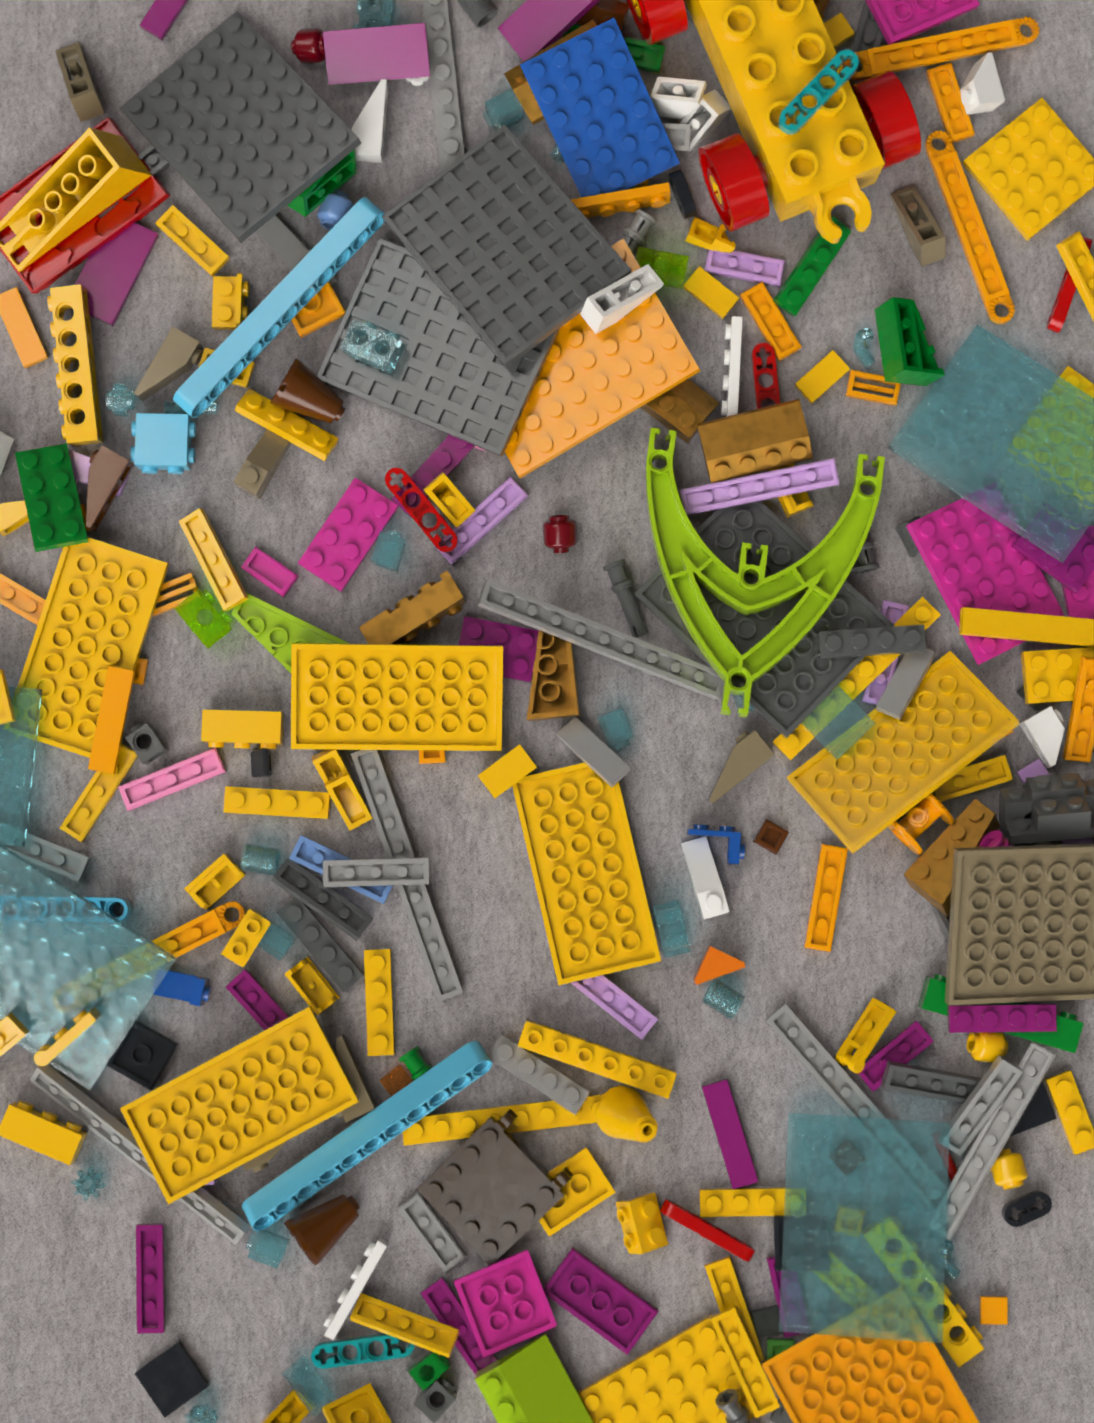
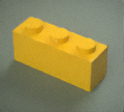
M202 710L201 741L208 743L210 748H224V743H234V748L250 749V744H261L260 749H276V745H283L284 713Z
M19 1100L18 1103L9 1104L0 1124V1136L67 1165H71L76 1161L88 1133L81 1130L82 1126L72 1121H67V1123L59 1121L56 1114L45 1110L40 1113L33 1110L34 1106L22 1100Z

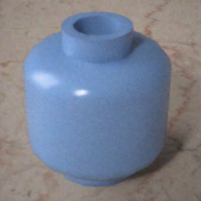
M342 191L330 193L324 202L320 204L317 217L321 221V226L331 230L354 206L346 193Z

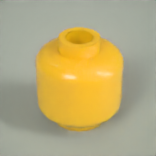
M971 1032L967 1037L966 1047L974 1060L994 1063L999 1055L1002 1057L1006 1055L1008 1042L1005 1040L1003 1032Z
M1010 1148L1002 1150L991 1169L995 1184L1003 1186L1004 1190L1024 1185L1023 1181L1028 1177L1022 1155L1020 1153H1012Z

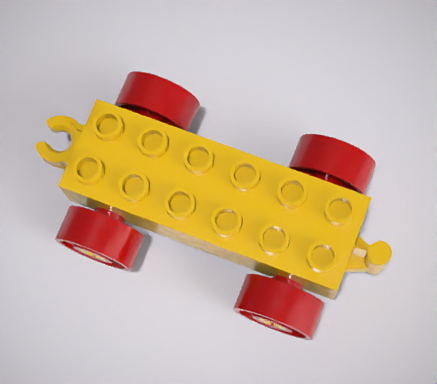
M626 0L630 4L629 10L637 29L648 45L655 44L688 29V18L684 2L686 3L743 135L742 137L739 133H734L700 147L698 150L700 168L706 188L719 218L728 231L733 232L767 218L770 213L767 192L780 222L810 210L814 216L813 221L816 229L830 243H838L842 236L841 228L831 218V211L837 205L843 204L851 207L855 214L854 223L857 231L865 232L867 230L872 211L870 202L860 189L876 183L881 170L915 157L921 151L920 130L912 103L902 83L893 72L885 71L854 85H850L848 80L797 133L785 134L781 131L778 124L781 112L837 55L813 0ZM842 65L836 71L839 75L840 72L843 70ZM826 76L820 80L822 87L825 89H831L835 86V81L831 77ZM811 95L802 98V104L807 108H813L817 104L816 99ZM798 109L792 118L786 116V124L788 126L791 123L796 125V118L800 114Z

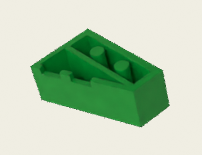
M355 149L287 206L304 217L310 214L324 202L328 194L337 191L357 174Z
M892 297L874 309L885 382L928 386L945 375L943 368H938L933 354L936 351L933 345L929 346L924 335L926 328L914 300Z

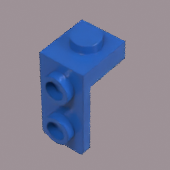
M693 824V829H687V835L728 837L727 864H739V859H744L745 844L741 843V832H735V827L719 826V831L709 830V825Z
M158 969L153 994L190 1002V1005L202 1006L205 1004V1001H209L212 986L209 985V978Z

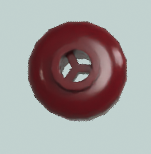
M301 29L296 33L295 38L291 42L292 53L296 55L301 63L309 64L325 61L322 29Z
M569 515L549 516V520L543 524L544 545L548 548H553L554 553L569 552V547L575 546L578 541L576 522L570 519Z

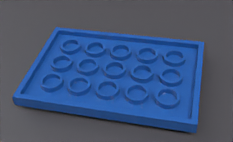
M615 18L520 64L581 197L626 190L680 164Z

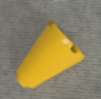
M620 1085L610 1088L601 1096V1102L598 1109L596 1108L595 1116L598 1126L606 1135L638 1142H648L655 1137L658 1130L657 1122L638 1091Z

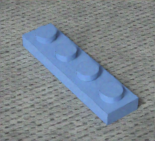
M300 835L289 858L322 875L323 861L353 860L303 835ZM393 885L348 887L385 904Z

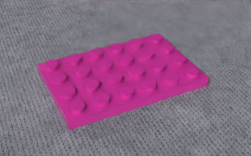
M996 483L986 486L906 525L958 628L960 625V609L963 607L1065 616L1040 567L1012 547L1022 533ZM962 635L978 665L1025 642L1023 640Z

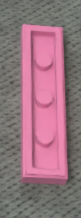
M213 748L118 786L127 811H131L223 774L226 770L217 748Z

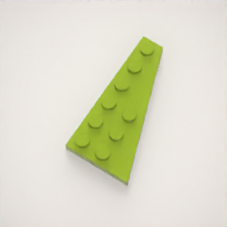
M248 593L246 594L249 599L234 607L231 613L290 673L292 643L350 644Z

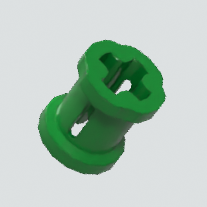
M418 1045L398 1059L406 1065L412 1074L411 1079L413 1081L432 1068L431 1064H427L418 1052L420 1049Z

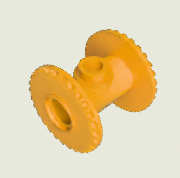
M931 793L914 808L910 809L902 820L893 822L888 828L905 846L915 854L920 855L923 853V850L915 840L938 818H941L949 825L953 824L954 818L945 806Z

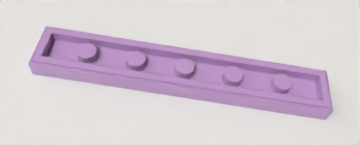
M835 458L682 489L680 493L683 508L687 516L840 484Z

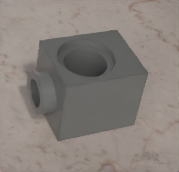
M141 722L129 730L131 734L125 737L141 762L146 765L169 751L154 727L149 723L144 725ZM144 735H149L152 739V743L147 749H143L140 746V739Z
M439 1377L420 1393L414 1405L435 1423L456 1400V1387L446 1377L443 1379ZM435 1391H439L444 1394L445 1399L440 1403H436L431 1399L430 1395Z

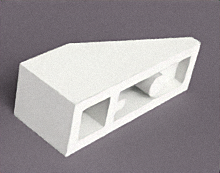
M381 79L352 127V131L361 141V144L355 148L356 161L383 163L388 84L385 79Z
M647 264L587 297L580 315L594 333L597 334L622 319L663 287L664 283L650 265Z
M704 836L681 843L702 919L729 913L724 890L707 837Z

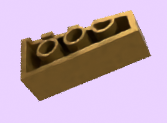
M448 570L440 574L442 580L438 583L435 581L428 582L420 587L416 597H413V595L406 596L395 604L396 609L392 611L390 608L386 609L361 625L359 629L368 644H399L402 641L407 644L419 636L417 632L425 627L427 630H430L441 623L439 619L448 614L452 617L461 612L465 600Z
M540 630L538 632L527 721L580 716L573 643Z
M975 798L954 820L953 824L904 873L909 886L947 917L950 914L954 848L980 847L979 843L982 838L989 832L998 830L1000 827L995 813Z

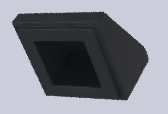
M261 749L251 752L252 777H271V752L269 750Z

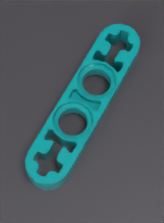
M851 50L840 51L785 107L778 121L782 132L790 135L797 133L853 76L859 63L855 52ZM841 59L843 61L851 60L850 67H844L839 75L836 71L841 66ZM826 76L833 78L835 86L831 89L823 88L820 83L821 78ZM811 95L816 99L817 104L813 108H807L802 104V98ZM798 109L800 114L796 118V125L791 123L788 126L786 124V116L792 118Z
M385 1333L318 1343L311 1353V1360L316 1367L327 1369L404 1358L412 1353L415 1345L410 1343L405 1351H401L400 1346L392 1347V1353H388L389 1344L387 1339H391V1344L399 1343V1339ZM372 1341H380L383 1344L384 1351L381 1354L374 1355L370 1352L369 1344ZM348 1344L354 1345L358 1351L357 1356L352 1359L346 1358L342 1352L343 1347ZM334 1346H338L339 1361L335 1360L336 1355L329 1356L326 1362H323L320 1357L317 1358L321 1349H325L326 1353H333L335 1351Z

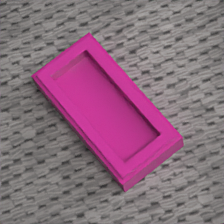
M256 546L241 566L244 571L282 597L286 596L299 577Z

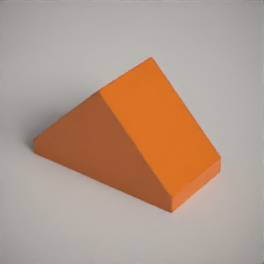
M708 945L693 977L695 985L746 966L743 961Z

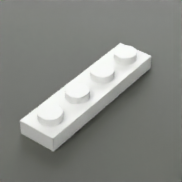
M732 316L730 324L725 325V340H729V350L724 349L723 365H728V374L723 375L722 390L727 391L726 400H722L721 416L725 417L738 414L742 317Z
M379 1237L376 1243L370 1242L364 1253L368 1257L363 1266L357 1265L350 1278L354 1280V1283L350 1290L344 1288L337 1300L341 1306L337 1313L331 1311L325 1321L324 1326L327 1327L324 1335L331 1340L335 1339L389 1243L385 1239Z

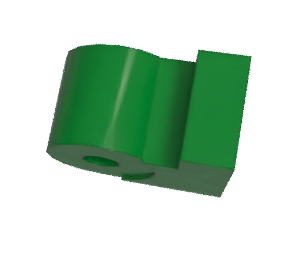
M430 1351L406 1370L420 1389L424 1391L451 1366V1363L447 1357Z

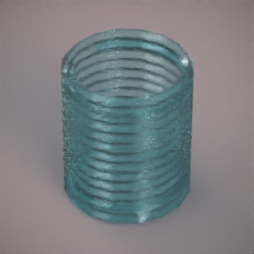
M246 843L241 858V871L274 876L279 863V848L261 847V845L256 846Z
M717 978L708 988L702 1003L710 1006V1008L712 1007V1009L717 1010L721 1015L731 1020L741 1007L745 995L740 994V992L738 993V991L722 983Z

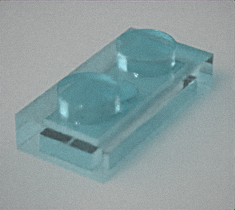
M301 1356L281 1373L313 1417L322 1411L323 1406L336 1399L305 1356Z

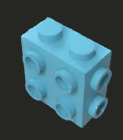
M136 413V421H132L131 425L132 436H135V446L131 447V462H134V465L138 469H142V473L156 474L158 470H168L169 474H183L184 470H191V463H195L196 456L195 448L191 447L192 437H196V422H192V418L188 414Z

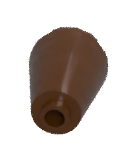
M295 359L270 402L277 407L330 424L333 420L338 422L346 409L342 407L344 401L298 359Z
M343 1194L288 1219L284 1224L308 1259L316 1266L359 1217L357 1210L360 1209V1206L351 1195L347 1198Z

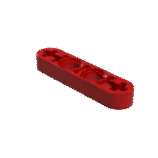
M1082 236L1090 251L1093 240ZM1067 268L1046 329L1057 333L1063 327L1077 288Z
M759 343L751 353L756 409L761 408V402L766 399L772 400L775 404H780L774 348L768 343ZM761 349L770 355L766 358L765 363L766 367L771 366L772 369L763 368L757 370V367L761 368L762 366L761 357H756ZM763 374L770 375L773 384L770 387H762L758 382L759 376Z
M390 469L385 475V483L389 490L437 549L442 552L453 551L458 544L456 533L403 469ZM393 473L397 475L403 474L404 477L401 481L406 487L409 483L413 486L405 490L401 497L398 494L399 491H402L399 485L394 484L392 486L390 483L393 480L391 477ZM412 492L419 494L421 498L420 504L414 508L409 507L406 503L407 495ZM427 513H433L437 517V523L432 528H427L422 523L423 516ZM442 523L446 527L441 530L446 536L451 534L453 537L451 539V547L446 545L441 547L439 544L442 541L441 537L436 534L433 538L430 534L438 530Z
M665 1199L659 1210L667 1217L747 1262H750L756 1251L745 1242L669 1199Z

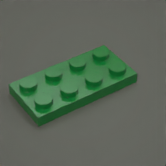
M67 443L15 452L35 552L87 543L88 540Z

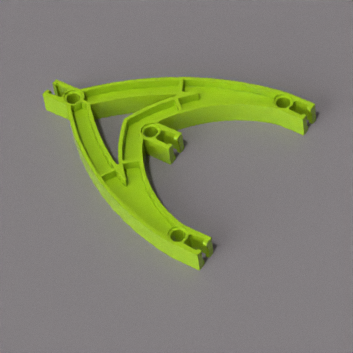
M651 428L645 471L646 499L650 529L659 566L670 596L689 634L710 665L724 681L720 714H731L730 707H727L729 695L733 694L742 695V708H738L739 717H747L752 683L779 663L809 633L830 606L851 572L874 519L882 488L885 457L877 456L876 460L872 461L871 466L876 467L875 476L873 477L863 475V463L865 460L868 461L869 455L858 454L855 461L850 500L832 530L813 550L796 563L772 576L765 577L768 545H761L760 549L756 550V554L761 555L759 566L746 564V553L748 549H752V544L742 542L737 573L721 562L706 546L692 526L677 491L673 473V455L677 431L669 430V435L665 437V441H670L667 451L654 448V440L657 439V434L660 435V429ZM656 459H661L666 463V466L662 469H657L652 465V462ZM860 486H870L873 490V494H863L860 490ZM747 573H752L757 577V582L755 584H748L743 576ZM696 580L720 601L744 615L767 610L803 592L806 593L789 614L767 636L745 654L741 655L715 619ZM733 676H741L745 680V685L737 688L732 685L731 678Z

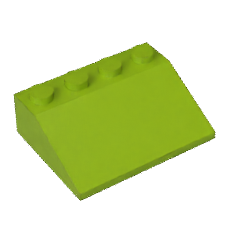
M546 1334L475 1373L474 1380L497 1423H594Z

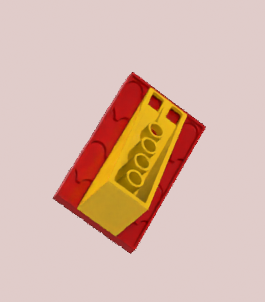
M107 117L95 127H89L80 138L0 195V251L31 293L37 294L41 290L48 288L70 269L73 270L104 244L113 240L137 220L140 221L171 196L156 175L150 172L151 169L145 161L139 158L137 150L112 118ZM133 190H135V191H134L130 196H128L126 199H122V198H124L126 195H128L130 192H132ZM119 201V203L114 208H112L107 214H105L102 218L99 216Z

